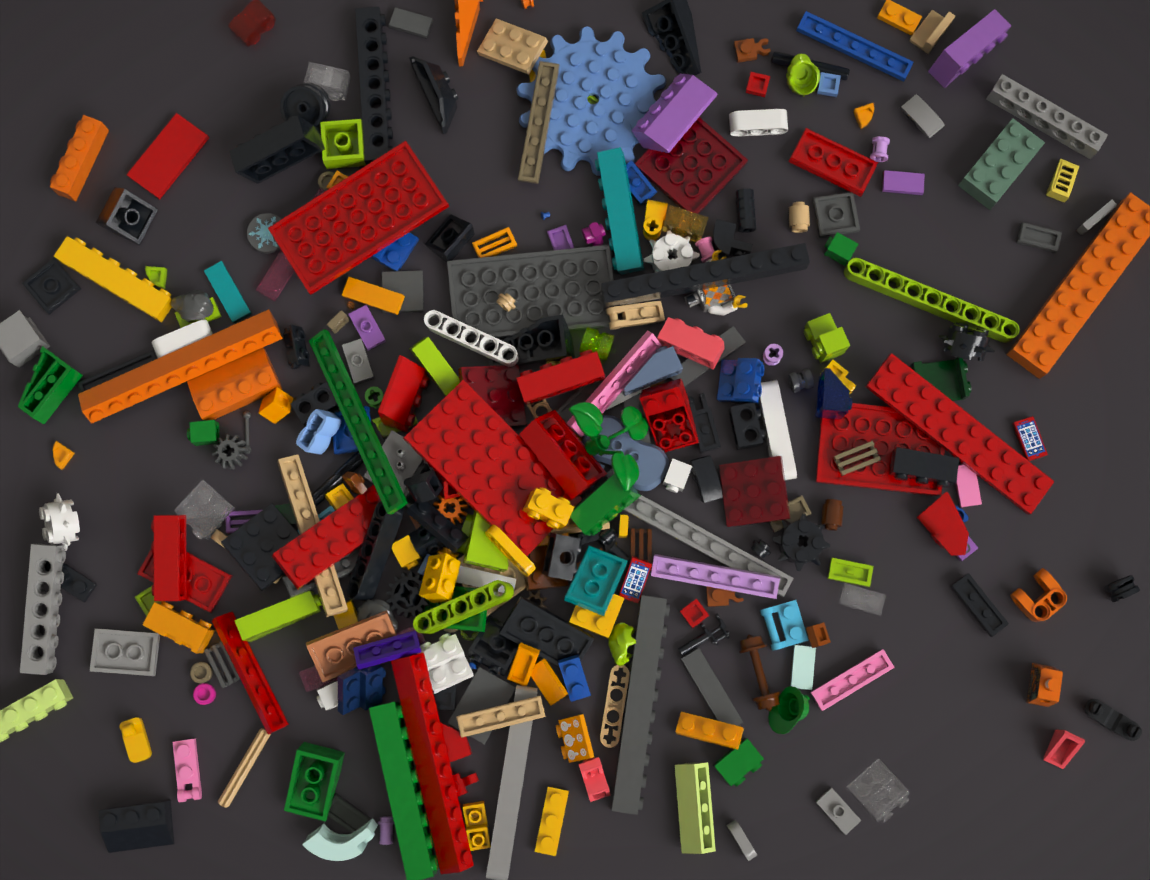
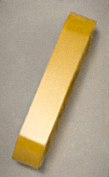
M492 525L485 532L487 538L523 575L528 577L536 569L531 560L499 527Z

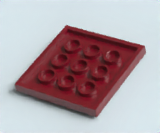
M699 117L669 153L648 149L635 165L645 177L694 219L747 164L748 159Z

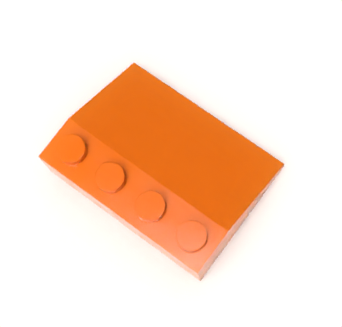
M264 347L187 381L195 406L201 419L204 421L215 420L262 399L276 387L283 389Z

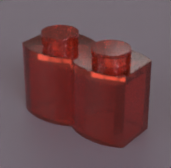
M253 0L228 26L249 47L260 40L263 32L273 28L276 18L259 0Z

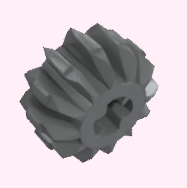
M226 434L225 440L221 437L218 438L220 445H213L214 448L218 449V451L212 452V455L217 457L215 462L221 464V467L224 469L229 466L230 469L234 470L235 463L241 467L243 464L240 460L248 459L243 453L248 452L249 449L243 447L246 442L245 440L239 441L238 435L232 438L230 434ZM229 448L234 449V453L231 452V456L227 454V451H230Z

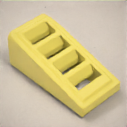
M1060 159L1046 196L1065 203L1069 199L1079 166ZM1062 166L1072 169V172L1062 169ZM1060 173L1070 176V178L1061 176ZM1058 179L1067 182V185L1058 182ZM1056 186L1064 188L1065 191L1056 188Z

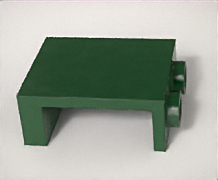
M957 357L954 360L925 364L919 361L913 362L909 366L952 401L965 400L970 396L971 384L970 381H967L966 377L968 366L966 361H963V358Z

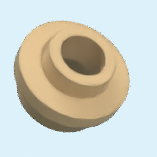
M500 293L498 295L497 303L505 311L509 312L511 309H515V300L508 293L505 295Z

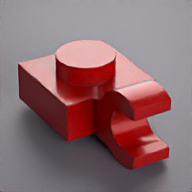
M460 772L453 775L458 797L468 793L466 786L479 781L476 773L464 778L461 777Z

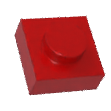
M751 72L746 93L765 98L770 76Z
M697 598L679 611L691 628H694L709 616Z

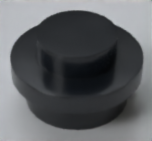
M761 539L753 541L751 549L759 556L765 558L766 555L769 556L771 554L768 550L770 546Z

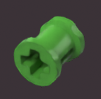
M370 387L365 392V400L370 407L378 409L384 394L380 388ZM374 394L378 396V401L376 402L373 400L372 395Z

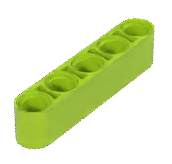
M500 580L488 583L417 615L414 618L413 627L418 633L433 634L508 601L513 596V586L508 582ZM503 585L505 591L503 595L499 596L498 589ZM484 594L485 602L480 604L479 598ZM465 602L466 610L462 613L460 607ZM446 610L447 618L443 621L442 613ZM427 619L429 624L428 627L424 629L423 623Z

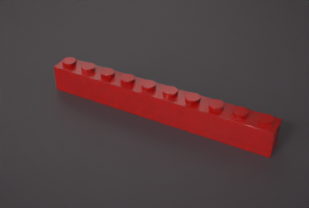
M423 652L392 660L391 664L440 873H458L474 866Z

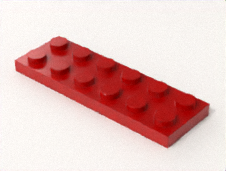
M372 485L363 494H359L272 554L273 559L297 590L363 544L375 507L381 501L375 486Z

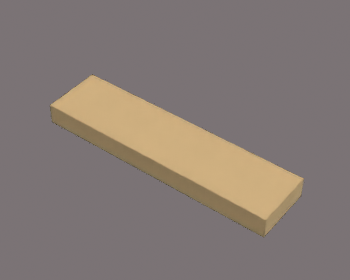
M541 696L456 717L462 738L546 716Z

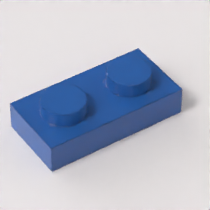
M631 160L626 164L630 190L640 204L643 205L657 191Z
M579 655L558 660L570 701L591 696Z

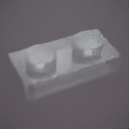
M844 583L839 604L880 616L886 595Z

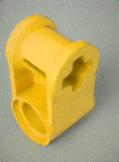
M648 199L643 224V235L647 240L650 241L652 239L655 241L660 237L668 203Z

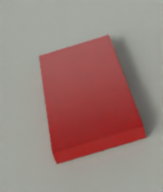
M176 113L127 173V176L160 200L208 141L209 136Z
M805 128L789 159L790 163L860 197L863 195L878 162Z
M150 550L137 574L154 583V575L151 570L152 563L154 562V553ZM186 551V600L212 613L232 575Z

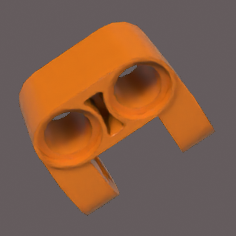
M1042 568L1034 574L1035 580L1045 591L1041 596L1032 601L1020 588L1010 595L1016 606L1028 619L1034 622L1049 619L1067 602V595L1047 570ZM1053 593L1056 594L1058 597V602L1056 604H1054L1051 601V595ZM1037 606L1040 607L1042 610L1041 617H1038L1035 614V608Z

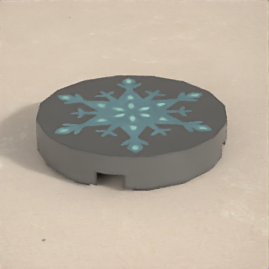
M271 213L260 214L249 223L247 238L251 246L258 252L271 254L281 250L268 229L281 220L279 216Z

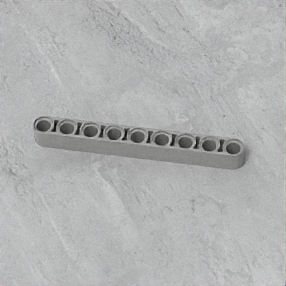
M516 685L514 702L537 697L538 688ZM533 720L511 725L509 728L486 873L487 879L508 880Z

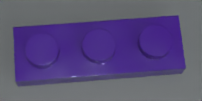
M416 630L353 647L358 670L422 652Z

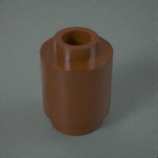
M835 499L825 500V504L822 507L821 524L825 526L826 530L837 531V527H842L844 510L842 501Z

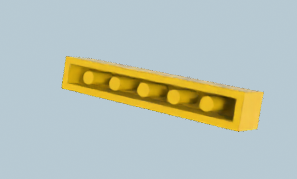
M68 236L65 238L54 255L58 261L159 322H163L172 308V299L169 292L162 288L160 290L153 287L155 284L146 278H143V280L136 277L138 274L129 268L123 270L119 267L120 263L116 260L103 258V253L96 248L88 249L85 247L86 243L76 237L73 240Z

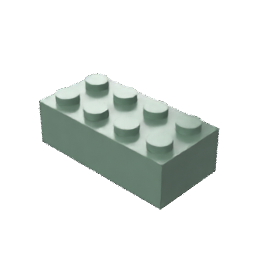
M1012 118L958 186L991 210L1045 142Z

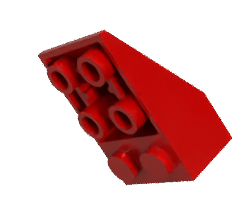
M681 378L642 389L640 401L656 446L660 447L664 452L699 443L688 396Z

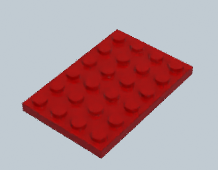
M823 400L815 482L941 496L942 487L936 486L934 482L919 484L915 482L916 479L908 478L907 481L897 480L895 476L889 475L892 450L896 447L945 455V449L892 407ZM873 441L881 460L841 476L833 457ZM866 448L864 450H861L839 460L840 462L846 461L848 459H851L853 457L870 451V448ZM873 455L845 465L843 469L846 470L874 459Z

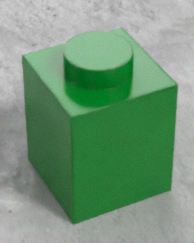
M837 232L834 238L830 236L824 247L827 248V251L824 255L846 267L858 243Z
M217 421L189 422L190 428L187 429V438L193 445L220 444L218 440L220 438V428Z

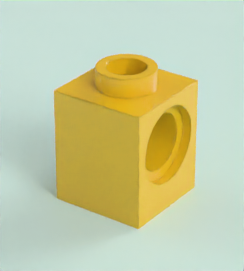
M409 535L393 543L392 550L403 569L407 567L410 570L419 565L418 561L422 558L415 550Z

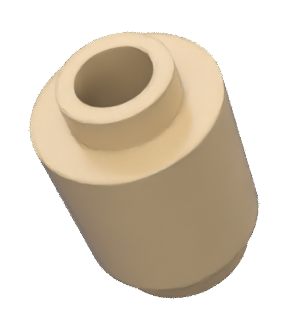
M794 202L793 206L789 207V227L792 228L794 233L807 232L810 226L809 206L805 205V202Z

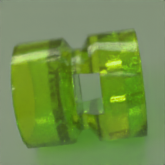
M587 327L579 352L582 353L592 349V352L597 351L599 359L607 361L615 335L606 332L599 334L597 329Z

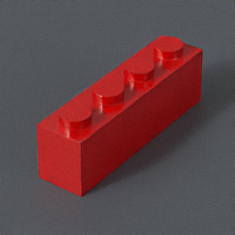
M154 515V520L151 523V529L154 532V541L151 545L152 553H154V562L151 568L154 575V584L152 585L154 601L186 600V515Z

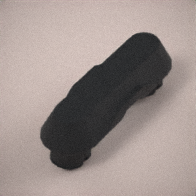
M1090 699L1086 702V714L1109 730L1130 741H1135L1142 735V730L1136 722L1115 711L1100 700Z

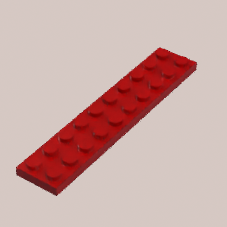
M894 354L888 355L865 386L951 455L959 458L961 463L1026 514H1032L1055 482Z

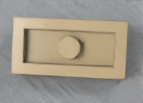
M931 10L910 38V42L929 54L951 25L955 15L948 12L943 17L934 10Z

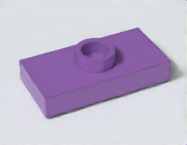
M367 305L348 314L367 350L386 342Z

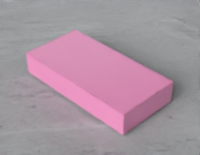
M958 465L955 485L959 507L981 505L982 501L977 474L965 465Z

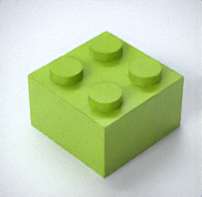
M361 119L320 122L321 138L325 148L322 151V158L326 169L366 166Z

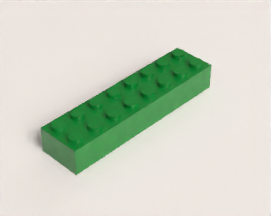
M399 702L369 708L406 879L422 880L434 877L439 865L437 856L433 854L432 850L434 843L432 835L428 832L427 828L429 822L427 814L423 810V796L418 788L417 782H419L413 765L414 758L412 749L409 748V737L403 721L402 707Z

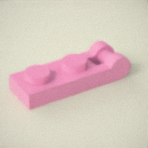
M196 738L173 742L178 802H186L187 799L192 798L200 800L202 798ZM192 783V790H186V784Z

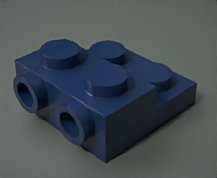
M378 664L358 670V667H355L338 675L339 713L345 715L359 707L366 711L382 703V696L386 694V689L383 685L386 671L383 666Z

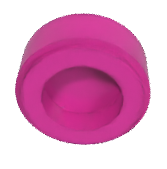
M208 683L199 684L193 691V698L200 705H208L216 697L215 688Z

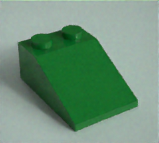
M303 742L296 751L284 811L326 822L340 777L345 752Z

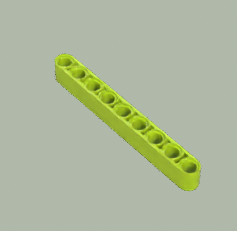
M853 258L844 268V276L852 282L953 323L961 322L968 324L970 329L976 330L977 327L989 330L988 335H990V338L1007 343L1019 334V325L1011 319L863 259ZM850 266H856L859 269V273L852 272ZM869 274L877 275L878 281H873ZM889 281L895 282L896 285H897V288H896V289L891 288V287L889 286L888 282H889ZM913 289L916 292V296L909 295L907 290ZM927 297H932L935 300V304H930L927 301ZM946 304L953 306L954 312L948 311ZM965 312L971 313L973 320H969L965 316ZM989 320L992 323V328L987 327L984 321ZM1004 328L1010 329L1011 336L1005 334Z

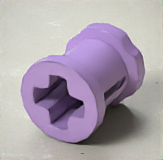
M880 136L872 138L873 152L870 155V159L876 162L888 160L887 146L890 143L889 138Z
M770 344L763 353V361L768 366L777 365L783 357V349L778 344ZM775 352L777 354L776 357H769L770 353Z

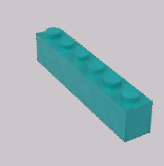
M621 147L597 152L598 159H595L597 171L601 173V179H598L600 190L604 191L605 196L602 199L604 211L607 210L608 218H605L607 230H611L612 238H609L610 249L614 250L615 258H612L614 270H617L621 275L644 270L624 152Z

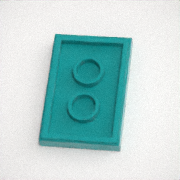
M589 545L565 595L564 601L604 616L628 561Z

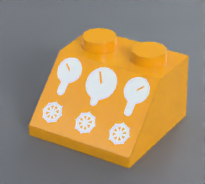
M584 714L558 720L559 725H555L558 738L563 737L565 745L561 746L563 759L568 758L569 763L594 758Z

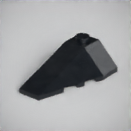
M664 0L642 12L649 33L658 40L662 51H666L678 73L694 76L702 73L692 13L687 0Z
M562 314L541 318L533 325L525 327L515 335L502 340L514 346L517 350L519 360L516 365L558 361L569 356L575 358L572 335ZM495 344L487 348L488 351L494 350ZM508 351L504 354L503 358L510 360L514 357V353ZM489 358L490 366L503 365Z

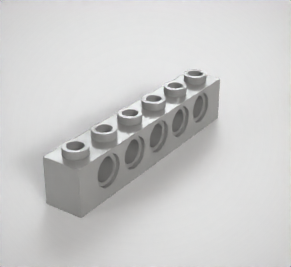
M1003 74L986 98L991 103L1090 160L1100 150L1108 134Z
M31 544L20 673L47 675L53 673L56 667L55 648H57L59 641L56 635L57 627L60 624L58 612L62 602L60 589L64 581L62 566L66 559L63 545ZM47 561L51 564L49 572L45 568ZM45 582L49 586V591L47 593L43 589V585ZM43 604L47 607L46 614L41 610ZM41 625L45 628L44 635L39 630ZM39 646L43 649L42 657L38 654Z

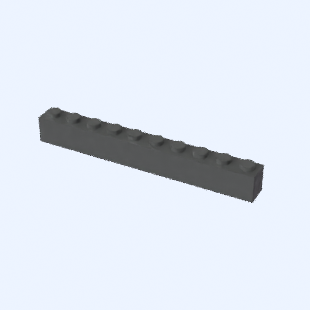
M644 595L640 598L635 634L636 644H634L611 807V811L638 815V810L643 808L644 797H640L641 788L646 786L647 775H643L644 766L648 767L650 754L646 753L647 745H651L653 732H649L650 723H654L656 711L652 710L653 701L657 702L659 689H655L656 680L660 681L661 668L658 667V661L663 659L664 646H661V639L666 638L667 625H664V617L669 616L670 604H666L667 599Z

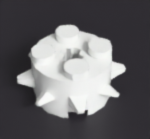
M669 230L666 236H663L658 241L652 239L649 241L653 250L651 255L644 258V262L652 264L654 272L690 266L693 260L700 257V253L693 251L689 244V236L683 238ZM673 255L675 256V259L672 258V260H670L668 256Z
M57 493L54 502L45 503L44 507H39L40 518L45 523V528H42V535L44 541L47 540L51 545L62 543L65 551H67L70 542L79 540V537L75 535V533L80 532L77 511L72 512L71 506L74 505L72 499L62 501L59 493Z

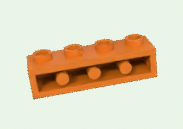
M83 115L82 119L77 122L76 132L73 138L68 141L67 151L61 157L59 168L50 181V188L57 195L75 202L77 201L109 132L102 121Z

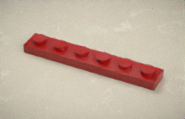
M233 611L215 617L212 623L267 734L269 735L286 727L289 724L248 642L243 641L234 621L237 619Z

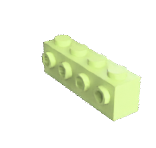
M55 679L0 710V742L8 739L9 734L14 731L20 732L26 729L30 722L34 720L39 721L47 717V713L53 709L56 711L67 705L66 702L73 699L65 680Z
M708 762L676 764L675 778L681 851L687 854L714 852L716 849Z

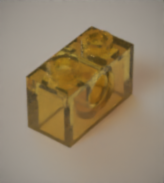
M669 205L662 231L667 232L670 230L675 235L683 238L689 236L690 240L697 242L703 237L709 217Z

